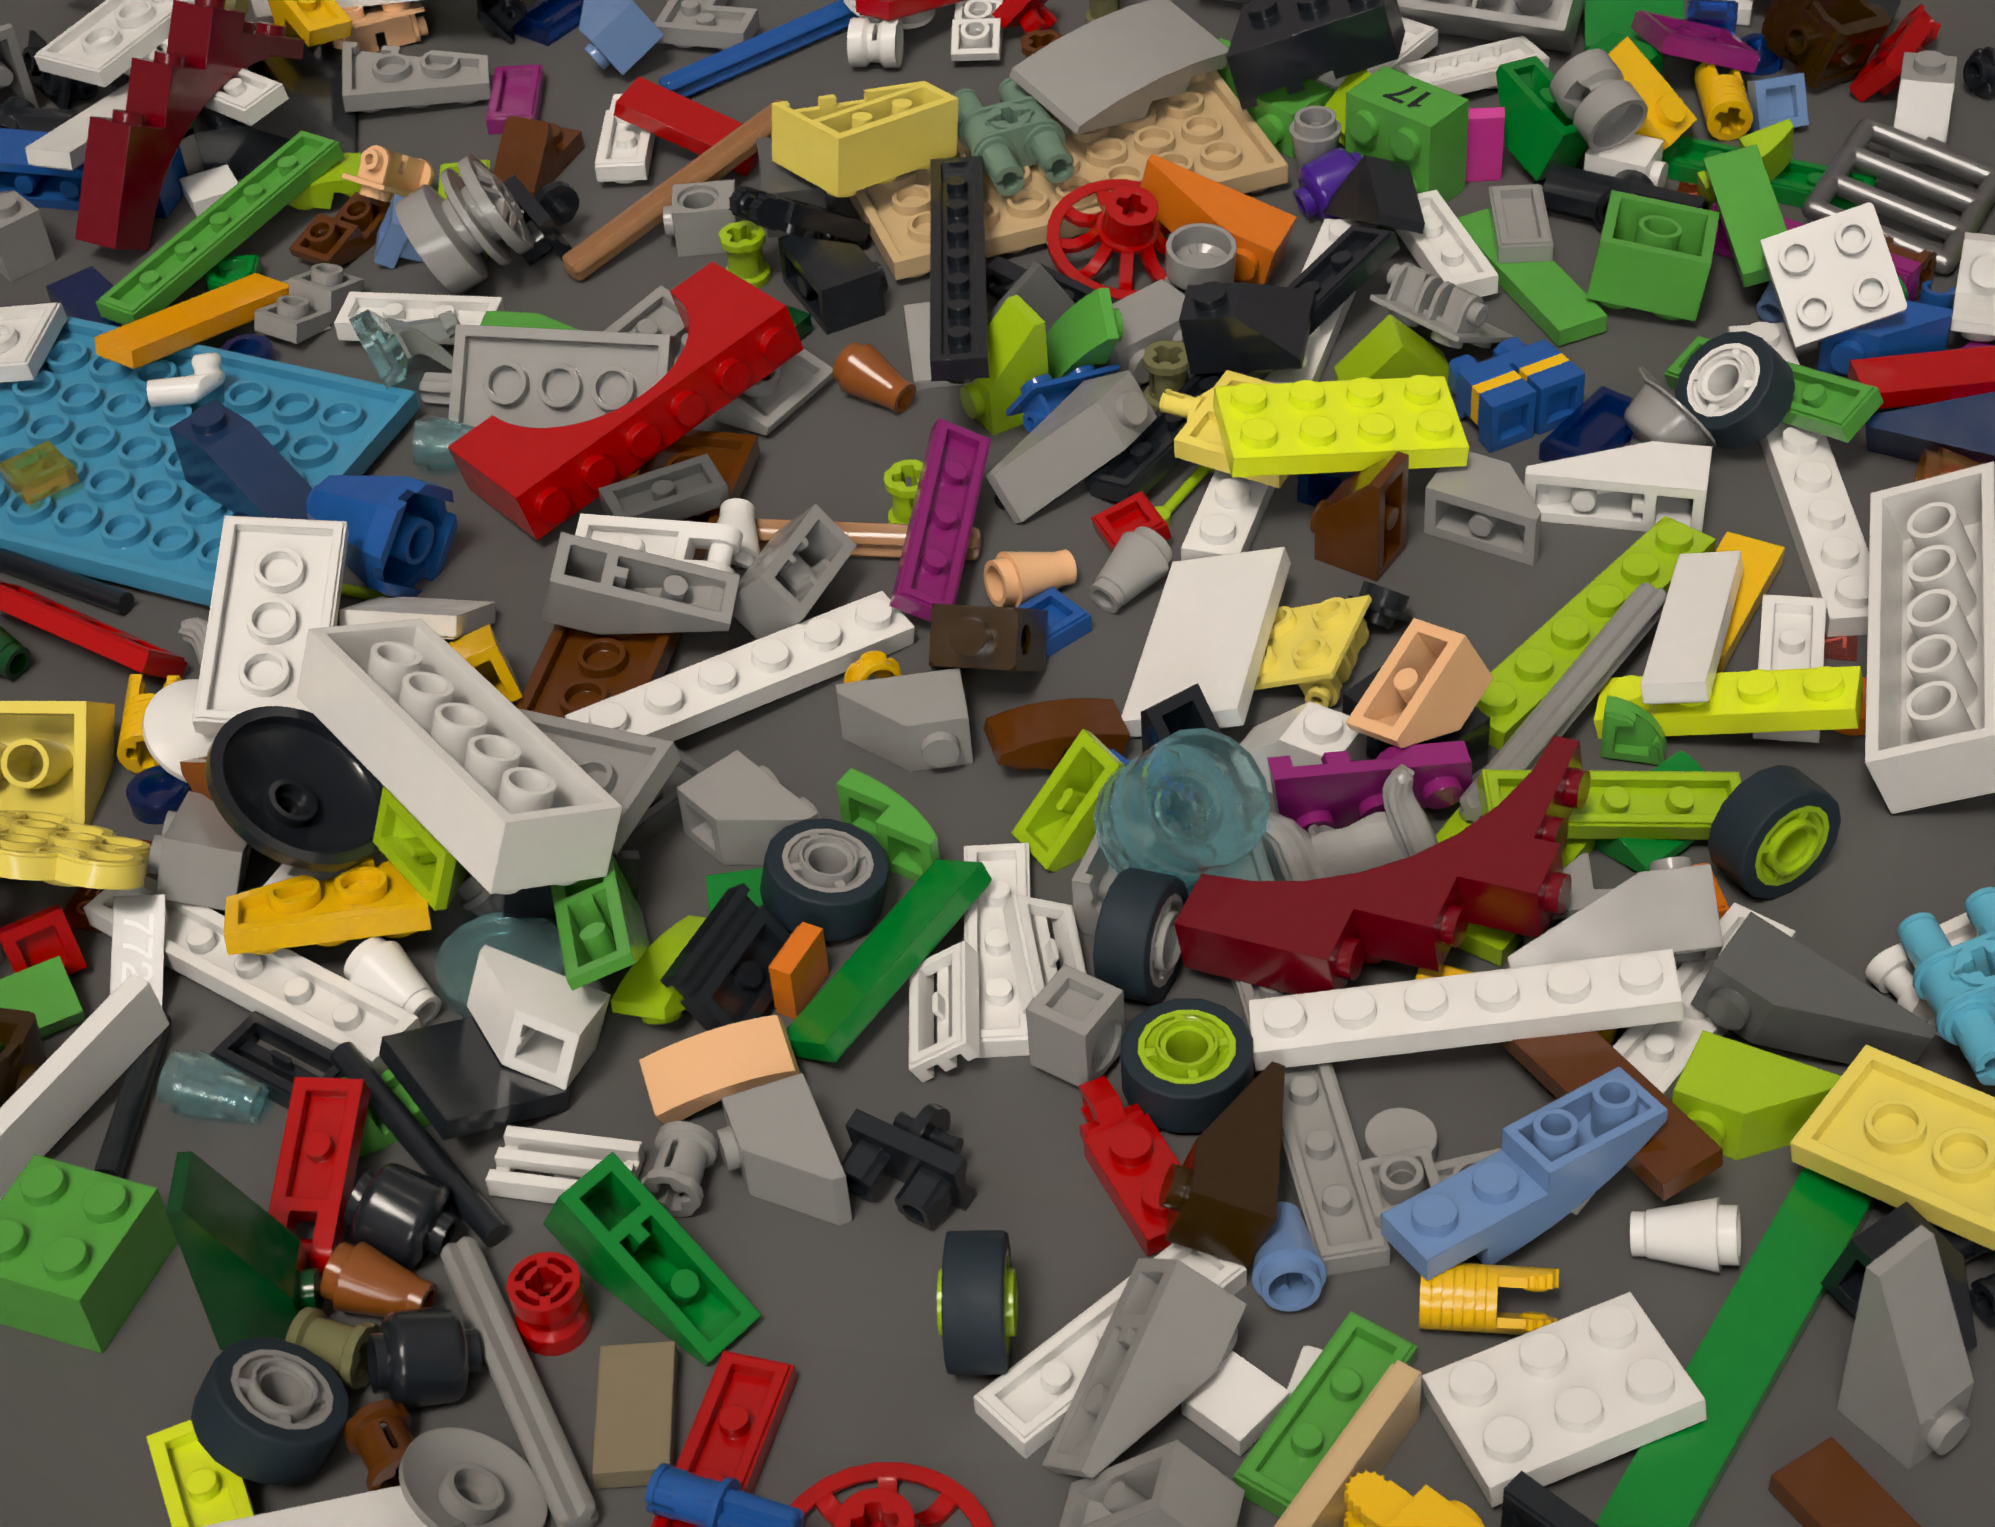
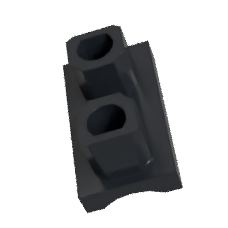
M512 175L503 183L518 203L523 219L534 241L533 248L522 255L523 258L531 266L549 251L553 250L563 261V255L571 250L572 247L557 231L555 226H561L570 222L579 209L577 192L568 183L557 181L542 187L536 198H534L515 175Z
M930 1103L916 1117L905 1112L898 1113L893 1125L856 1109L845 1125L852 1146L841 1164L846 1175L848 1192L867 1201L875 1200L890 1177L905 1183L894 1199L898 1211L908 1220L927 1229L933 1227L950 1205L966 1211L977 1193L974 1187L966 1184L965 1175L968 1164L966 1158L959 1155L963 1148L964 1140L949 1133L951 1115L948 1109L938 1104Z

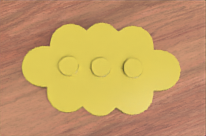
M0 810V877L44 881L45 883L57 886H79L106 890H128L144 886L145 875L148 874V859L151 849L149 843L134 838L116 836L113 830L108 828L74 823L72 819L53 813Z

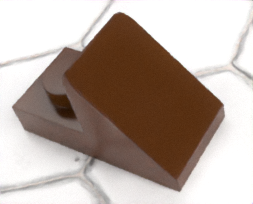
M510 115L504 124L493 174L502 182L515 175L532 196L536 198L541 188L554 182L584 149L582 131L560 127L554 123Z

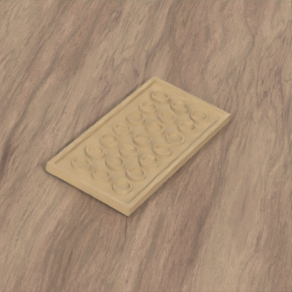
M1217 71L1192 76L1188 88L1183 94L1152 101L1146 117L1143 119L1076 135L1051 113V118L1059 123L1064 130L1066 136L1064 146L1073 158L1074 172L1068 180L1061 183H1053L1046 178L1039 164L1022 167L1025 184L1018 193L1010 196L999 194L989 175L984 174L986 258L1004 253H1018L1028 247L1046 243L1049 218L1053 209L1063 197L1083 185L1106 179H1127L1142 182L1147 160L1151 154L1243 194L1262 192L1269 187L1288 183V164L1246 109L1242 110L1238 98ZM957 134V155L951 158L971 157L970 150L961 144ZM931 168L911 171L897 176L893 182L878 183L866 187L849 197L861 220L870 224L869 234L895 280L918 278L930 272ZM1095 194L1083 198L1073 205L1075 209L1084 214H1097L1102 211ZM1063 218L1060 225L1059 238L1072 239L1076 235L1087 233L1091 228L1078 227Z

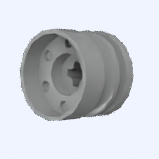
M470 153L458 161L457 166L461 176L449 168L441 172L440 179L448 198L444 199L431 186L423 184L395 205L398 220L418 255L441 284L452 294L462 296L488 278L489 271L482 252L485 251L498 264L506 266L512 262L509 246L516 253L523 255L532 249L534 245L531 233L523 219L522 211L513 195L483 162Z

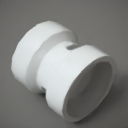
M852 17L850 19L847 32V54L851 67H867L871 62L881 63L884 68L901 67L904 33L900 18L892 21L883 20L881 23H871L867 18Z

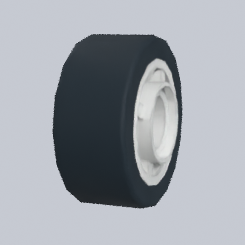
M1747 331L1726 332L1708 340L1690 356L1679 374L1675 398L1710 432L1716 441V446L1723 449L1744 448L1763 440L1780 425L1791 407L1795 391L1793 371L1784 358L1762 337Z

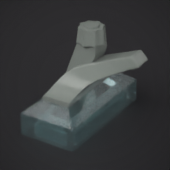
M367 309L349 319L386 389L406 379L408 359L417 354L431 357L452 372L453 355L437 343L446 340L448 337L451 339L455 336L456 324L460 323L451 310L439 314L437 318L405 322L392 318L385 319Z

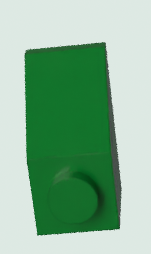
M1537 56L1500 64L1496 71L1500 107H1505V146L1520 162L1522 168L1536 181L1546 179L1547 172L1553 163L1575 168L1588 144L1576 130L1573 120L1566 117L1549 92L1550 83L1554 75Z

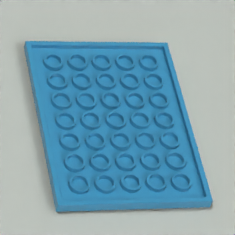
M67 316L62 330L35 379L0 383V548L40 560L73 573L210 606L224 515H238L186 482L170 427L190 416L196 409L216 400L250 421L299 475L314 488L329 475L362 476L419 410L416 392L199 344L180 350L137 369H131L96 355L94 337L118 328L117 326ZM217 352L222 357L221 367L222 371H226V378L223 385L193 404L161 407L150 406L147 396L148 380L184 377L194 374L191 360L196 354Z

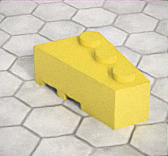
M926 81L865 89L864 99L836 103V96L834 94L818 96V106L793 110L790 108L788 101L772 103V161L822 188L830 196L838 198L851 197L858 190L878 183L893 182L897 176L917 169L931 168V159L956 156L959 98Z

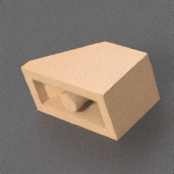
M1414 618L1345 723L1353 731L1399 748L1449 734L1462 728L1493 680V676L1466 635Z

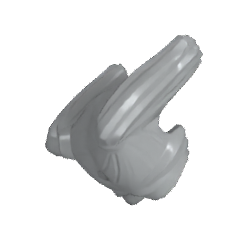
M1403 764L1396 767L1384 782L1382 788L1384 812H1375L1348 827L1334 829L1326 825L1318 827L1314 824L1309 826L1308 832L1291 818L1275 812H1266L1260 815L1255 826L1257 831L1269 841L1286 881H1307L1358 873L1411 857L1438 844L1430 822L1412 790L1415 772Z

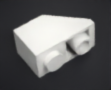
M485 944L479 951L467 1007L502 1065L566 1090L596 1050L610 994L588 985L572 991L565 976Z

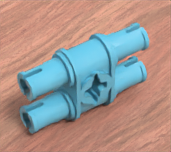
M1986 887L1972 893L1965 902L1966 915L1978 933V937L1952 946L1935 916L1925 912L1916 913L1905 918L1899 924L1898 936L1915 967L1913 987L1919 997L1927 1001L1936 1015V1028L1941 1037L1947 1042L1960 1047L1980 1083L1994 1086L1995 887Z

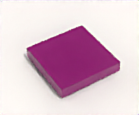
M1644 10L1635 12L1631 29L1660 53L1755 73L1760 55L1728 29Z

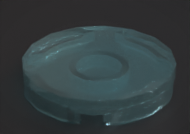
M502 911L484 914L458 927L443 942L435 959L436 981L440 995L451 1011L464 1017L463 1011L472 1015L467 1007L479 951L485 944L566 977L559 932L554 923L544 918H503Z

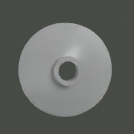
M455 1427L437 1428L415 1438L402 1456L399 1466V1482L402 1493L410 1508L427 1527H453L461 1522H464L466 1527H543L546 1521L547 1502L532 1468L519 1454L495 1438L470 1429Z

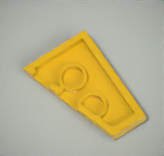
M370 857L360 865L348 869L339 876L318 881L312 876L303 874L226 897L223 933L228 955L243 953L267 955L282 948L314 944L331 947L343 944L348 940L378 936L402 938L414 932L431 930V906L390 861L374 865V860Z

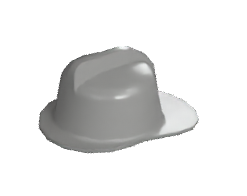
M1639 365L1638 370L1644 378V383L1624 414L1625 422L1633 433L1630 445L1658 441L1700 446L1707 444L1715 447V439L1702 423L1676 400L1651 373Z

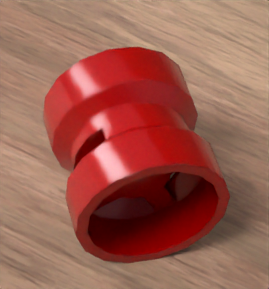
M539 1252L527 1256L515 1265L508 1275L506 1289L513 1312L516 1314L515 1321L524 1345L531 1352L542 1356H559L573 1351L585 1341L590 1333L592 1324L577 1264L569 1256L558 1252Z

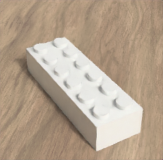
M1994 461L1870 493L1865 764L1891 814L1995 793Z
M422 619L308 629L297 698L490 894L508 895L514 894L521 889L553 884L567 886L579 880L607 876L622 806Z

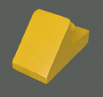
M268 0L275 24L286 26L285 34L305 40L308 47L351 36L352 20L335 0Z

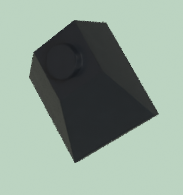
M1211 281L1200 285H1188L1179 323L1190 373H1225L1226 370L1246 372L1302 369L1316 302L1315 290L1247 282L1220 283Z

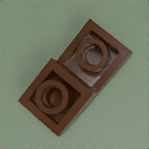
M354 192L334 218L321 213L316 215L289 248L292 256L316 264L330 263L339 266L356 259L376 244L377 232L390 203Z
M1069 698L1028 704L986 718L983 727L998 765H1007L1010 768L1023 771L1032 768L1055 770L1061 761L1064 750L1070 748L1082 729L1092 732L1108 749H1114L1122 756L1130 737V733L1114 700L1101 698Z

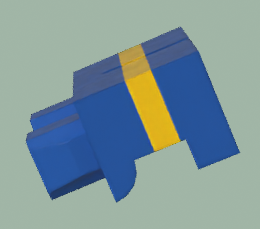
M1515 336L1499 342L1498 346L1493 350V358L1479 363L1474 357L1466 354L1452 359L1449 363L1448 385L1456 394V411L1459 419L1469 416L1479 427L1478 441L1489 453L1534 437V432L1540 435L1582 419L1585 373L1545 339L1526 345Z

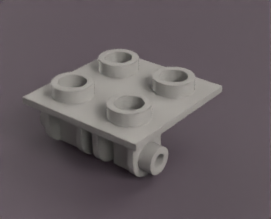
M1409 262L1403 265L1396 263L1390 268L1387 274V283L1391 286L1387 295L1371 294L1369 299L1388 308L1386 316L1391 314L1406 326L1418 327V324L1431 329L1430 338L1451 348L1461 349L1464 343L1481 348H1490L1492 342H1502L1515 337L1485 322L1489 315V307L1484 305L1481 296L1456 287L1455 284L1449 281L1443 283L1441 277L1432 275Z

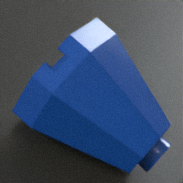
M329 475L310 491L306 500L308 520L347 521L349 537L345 565L367 587L388 596L417 597L423 590L414 586L422 578L433 581L442 572L458 528L456 514L447 511L445 501L454 503L452 490L409 476Z

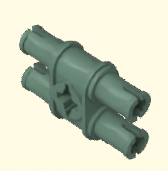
M1006 78L999 85L998 92L1001 103L984 107L976 91L970 88L958 90L953 94V96L959 98V125L957 133L961 144L970 150L971 157H983L984 174L989 175L999 194L1010 196L1018 193L1023 188L1025 179L1022 167L1039 164L1046 178L1053 183L1064 182L1072 176L1074 172L1072 163L1074 161L1064 146L1066 136L1062 126L1051 118L1049 110L1012 78Z

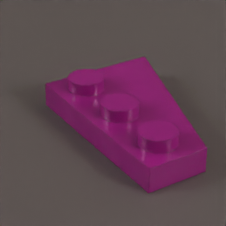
M1464 740L1417 744L1404 748L1397 746L1389 747L1374 760H1350L1348 751L1325 752L1321 758L1322 764L1295 767L1292 765L1290 756L1267 758L1276 813L1293 819L1307 832L1309 826L1314 824L1318 827L1326 825L1334 829L1348 827L1375 812H1384L1382 788L1385 780L1400 764L1406 765L1407 768L1415 772L1412 790L1421 808L1442 809L1449 807L1460 800L1461 795L1473 782L1472 762Z

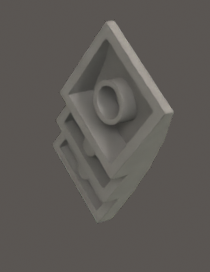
M1148 0L1127 6L1093 20L1051 42L1014 66L1009 77L1077 135L1145 118L1152 101L1185 93L1192 76L1225 69L1227 65L1226 56L1229 49L1170 0Z
M662 285L604 330V332L671 335L676 338L674 364L680 357L688 338V333L669 290ZM804 349L709 418L726 425L767 436L833 378V368Z

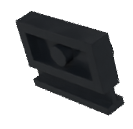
M744 883L729 888L660 979V982L666 988L673 986L683 997L680 1003L706 1031L761 1017L773 1000L768 966L791 936L764 905L757 907L747 896L750 889Z

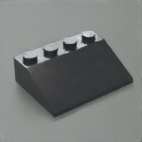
M285 34V36L298 38V37H295V36H291V35ZM304 42L302 59L271 56L246 68L248 71L283 84L289 98L252 126L205 106L195 118L194 135L204 171L227 164L236 180L244 179L301 130L340 142L343 153H357V111L345 112L342 97V50L323 44L308 47Z

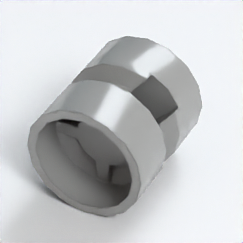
M1590 49L1576 55L1558 70L1550 83L1549 92L1566 117L1573 120L1576 130L1592 150L1605 151L1622 144L1641 127L1646 119L1648 107L1632 84L1624 80L1621 70L1604 50Z
M1192 223L1179 227L1169 235L1166 242L1165 281L1183 294H1186L1188 285H1200L1211 281L1235 283L1234 274L1236 272L1237 256L1235 238L1229 231L1208 223Z

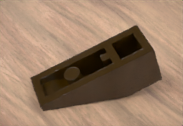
M1272 1061L1195 1140L1183 1165L1171 1164L1165 1175L1159 1196V1206L1168 1209L1166 1241L1246 1267L1250 1266L1277 1219L1285 1065Z

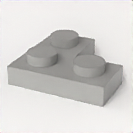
M669 0L654 23L664 34L657 43L673 44L678 48L698 46L718 48L723 51L753 38L760 26L758 9L725 6L728 0Z

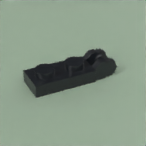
M747 186L735 188V191L729 197V210L732 211V215L774 231L780 230L791 235L804 237L806 229L814 230L813 239L843 243L846 239L861 244H866L870 231L869 223L841 212Z

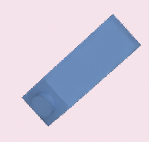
M584 0L579 31L590 42L584 50L603 70L611 64L618 72L624 75L664 36L633 0Z

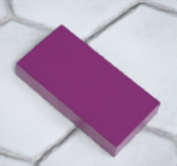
M534 64L495 68L486 115L488 135L502 134L505 121L510 115L539 120L546 80L543 65Z

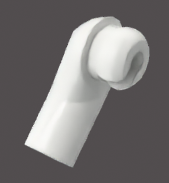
M217 352L196 354L191 360L194 374L184 377L148 380L147 396L150 406L161 407L193 404L223 385L226 378V371H222L221 367L222 357Z

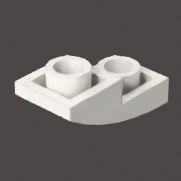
M965 0L955 3V19H952L951 61L1000 60L1004 29L1001 27V18H994L992 13L1003 3V0Z

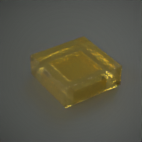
M45 441L0 463V472L3 480L27 506L79 482L74 466L50 441Z

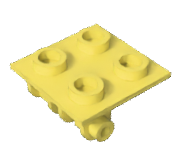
M1365 595L1347 599L1334 597L1318 604L1294 608L1288 606L1278 607L1254 690L1298 684L1305 696L1306 703L1311 701L1327 708L1334 706L1340 698L1342 683L1349 679L1352 669L1357 663L1358 653L1369 638L1367 622L1363 617L1372 601L1371 596Z

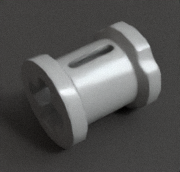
M686 1121L668 1122L660 1127L654 1142L658 1155L653 1170H650L642 1178L641 1183L672 1217H687L693 1215L695 1210L701 1206L704 1194L700 1183L705 1169L714 1163L719 1146L713 1134L700 1125Z

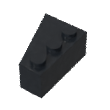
M1252 0L1249 3L1243 4L1226 56L1241 108L1245 110L1257 106L1255 96L1285 86L1289 95L1303 91V80L1331 71L1334 72L1335 79H1339L1399 59L1405 28L1397 0Z

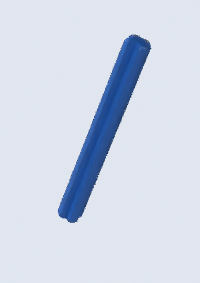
M839 0L662 76L658 83L660 86L688 98L848 28L852 17H861L853 13L843 0Z

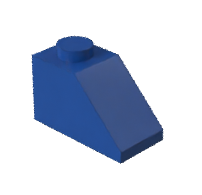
M1906 300L1907 309L1903 313L1823 339L1821 341L1817 370L1848 377L1850 360L1947 350L1954 310Z

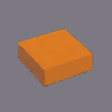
M802 922L796 927L768 966L777 1014L796 1019L811 1002L829 976L823 928Z

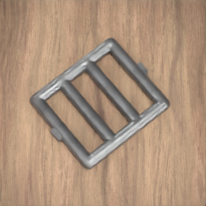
M1863 118L1856 124L1803 203L1802 214L1806 219L1814 222L1845 211L1829 204L1835 195L1858 205L1872 203L1877 213L1946 240L1942 248L1938 249L1881 225L1883 234L1893 237L1894 243L1920 253L1925 249L1936 252L1937 265L1935 272L1949 274L1955 269L1961 259L1965 232L1976 233L1995 202V168L1946 148L1948 143L1928 136L1924 140L1874 119ZM1870 142H1873L1978 184L1979 187L1975 193H1972L1865 149ZM1854 168L1963 213L1959 220L1956 221L1850 178L1848 175Z

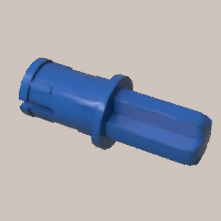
M662 1463L653 1472L646 1490L645 1502L648 1505L645 1508L648 1513L673 1520L676 1519L695 1525V1527L804 1526V1513L799 1508L742 1491L740 1481L733 1477H727L721 1482L689 1473V1471L667 1463Z

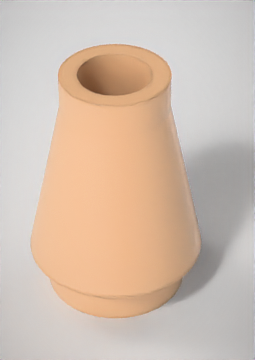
M1067 549L1055 552L1002 551L997 554L996 559L987 561L984 567L985 588L991 602L996 607L1007 606L1016 608L1050 587L1058 589L1062 586L1074 584L1077 578L1075 560Z

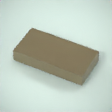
M675 1341L600 1346L592 1476L596 1489L648 1486L653 1472L660 1464L667 1463L674 1466L678 1352Z

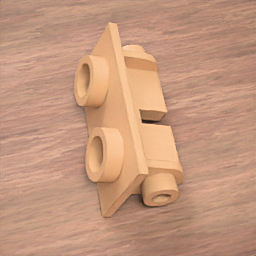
M419 1L381 4L382 6L363 10V6L344 7L342 9L352 20V33L350 37L332 41V45L334 48L342 50V41L359 43L360 51L378 52L379 47L375 34L380 32L384 33L386 45L402 46L420 42V36L428 35V28L424 16L416 17L415 13L424 12V6Z
M378 145L371 146L362 153L357 177L346 173L342 174V178L362 184L359 194L391 203L394 194L406 197L423 184L431 186L434 180V171L428 161L393 152Z

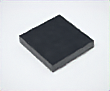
M473 1016L382 1036L379 1057L443 1140L567 1110L571 1090L568 1087L566 1090H563L502 1065Z

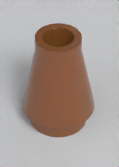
M853 342L842 350L835 361L832 372L833 378L839 382V387L844 393L882 405L898 414L905 411L914 400L916 386L907 381L871 344L861 345L858 342Z
M365 1241L358 1243L356 1246L346 1242L339 1244L328 1260L320 1284L321 1297L332 1301L335 1311L383 1318L394 1311L433 1307L437 1294V1285L435 1283L422 1279Z

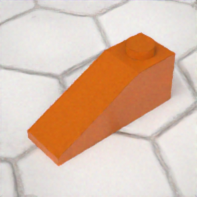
M1154 154L1150 155L1140 187L1148 190L1158 202L1157 220L1171 233L1179 227L1192 223L1213 224L1229 231L1235 238L1237 246L1234 281L1266 285L1284 257L1297 217Z

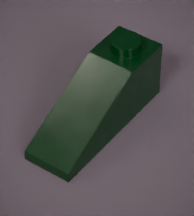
M193 1151L177 1152L166 1214L219 1349L224 1350L228 1345L250 1337L285 1340L290 1325L299 1311L305 1307L323 1308L324 1298L320 1295L322 1279L320 1269L310 1268L301 1239Z

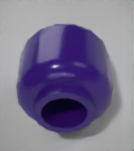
M1333 148L1300 167L1298 171L1300 188L1294 190L1293 195L1300 211L1307 219L1314 215L1322 223L1325 218L1334 220L1344 219L1323 214L1330 201V197L1362 159V156L1357 151L1350 154L1344 148Z

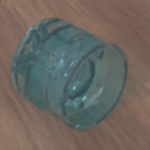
M1207 728L1179 730L1141 753L1140 756L1112 772L1098 792L1093 818L1098 845L1115 871L1119 873L1129 867L1173 875L1184 881L1186 888L1197 883L1201 873L1211 875L1252 852L1266 831L1270 801L1265 777L1247 750L1230 736Z

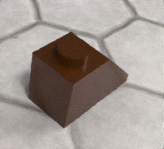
M1398 451L1347 478L1327 500L1323 499L1317 504L1310 522V530L1312 533H1315V560L1378 582L1406 549L1408 454Z

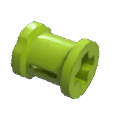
M747 220L729 223L724 226L719 232V241L722 249L726 251L728 265L725 269L758 289L766 285L771 279V269L763 257L762 246L766 242L763 227Z
M920 460L899 461L885 471L884 487L891 494L892 507L888 512V523L909 524L923 462ZM906 477L911 478L912 486H906Z

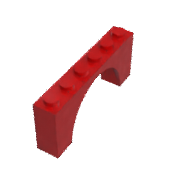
M712 261L669 291L688 333V338L680 357L673 367L644 394L600 417L561 427H523L507 423L492 415L449 445L448 449L468 488L538 541L598 498V488L623 480L804 350L787 305Z

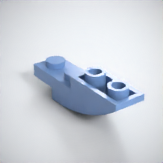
M1617 1067L1502 1128L1501 1150L1382 1213L1381 1235L1426 1281L1474 1255L1483 1264L1493 1265L1554 1226L1609 1181L1643 1148L1667 1121L1668 1109L1621 1067Z

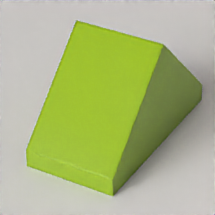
M1389 314L1334 366V377L1336 381H1345L1360 377L1388 379L1409 378L1414 375L1444 376L1448 385L1449 365L1443 351ZM1448 385L1450 394H1455Z
M1082 729L1011 833L1020 843H1029L1030 853L1048 871L1056 872L1082 859L1117 791L1129 793L1128 768L1092 732Z
M383 786L373 843L415 890L428 901V904L434 911L447 909L469 872Z

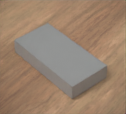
M1527 184L1488 187L1487 205L1498 263L1552 261L1554 245L1542 185Z

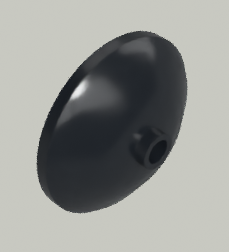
M283 706L257 707L237 714L221 727L207 752L205 761L206 782L217 810L233 831L248 845L282 864L317 872H333L353 868L368 860L379 850L373 843L383 784L313 713Z

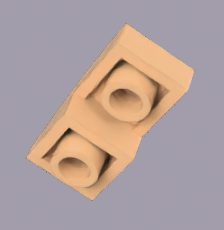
M778 1015L749 1019L715 1028L669 1045L639 1060L655 1117L663 1124L681 1121L722 1100L721 1098L800 1074L784 1022Z

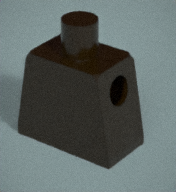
M932 603L929 666L1010 671H1045L1048 610ZM1023 627H1024V631H1025V643H1024V648H1023V651H1022V650H1021V634H1022V630H1023Z

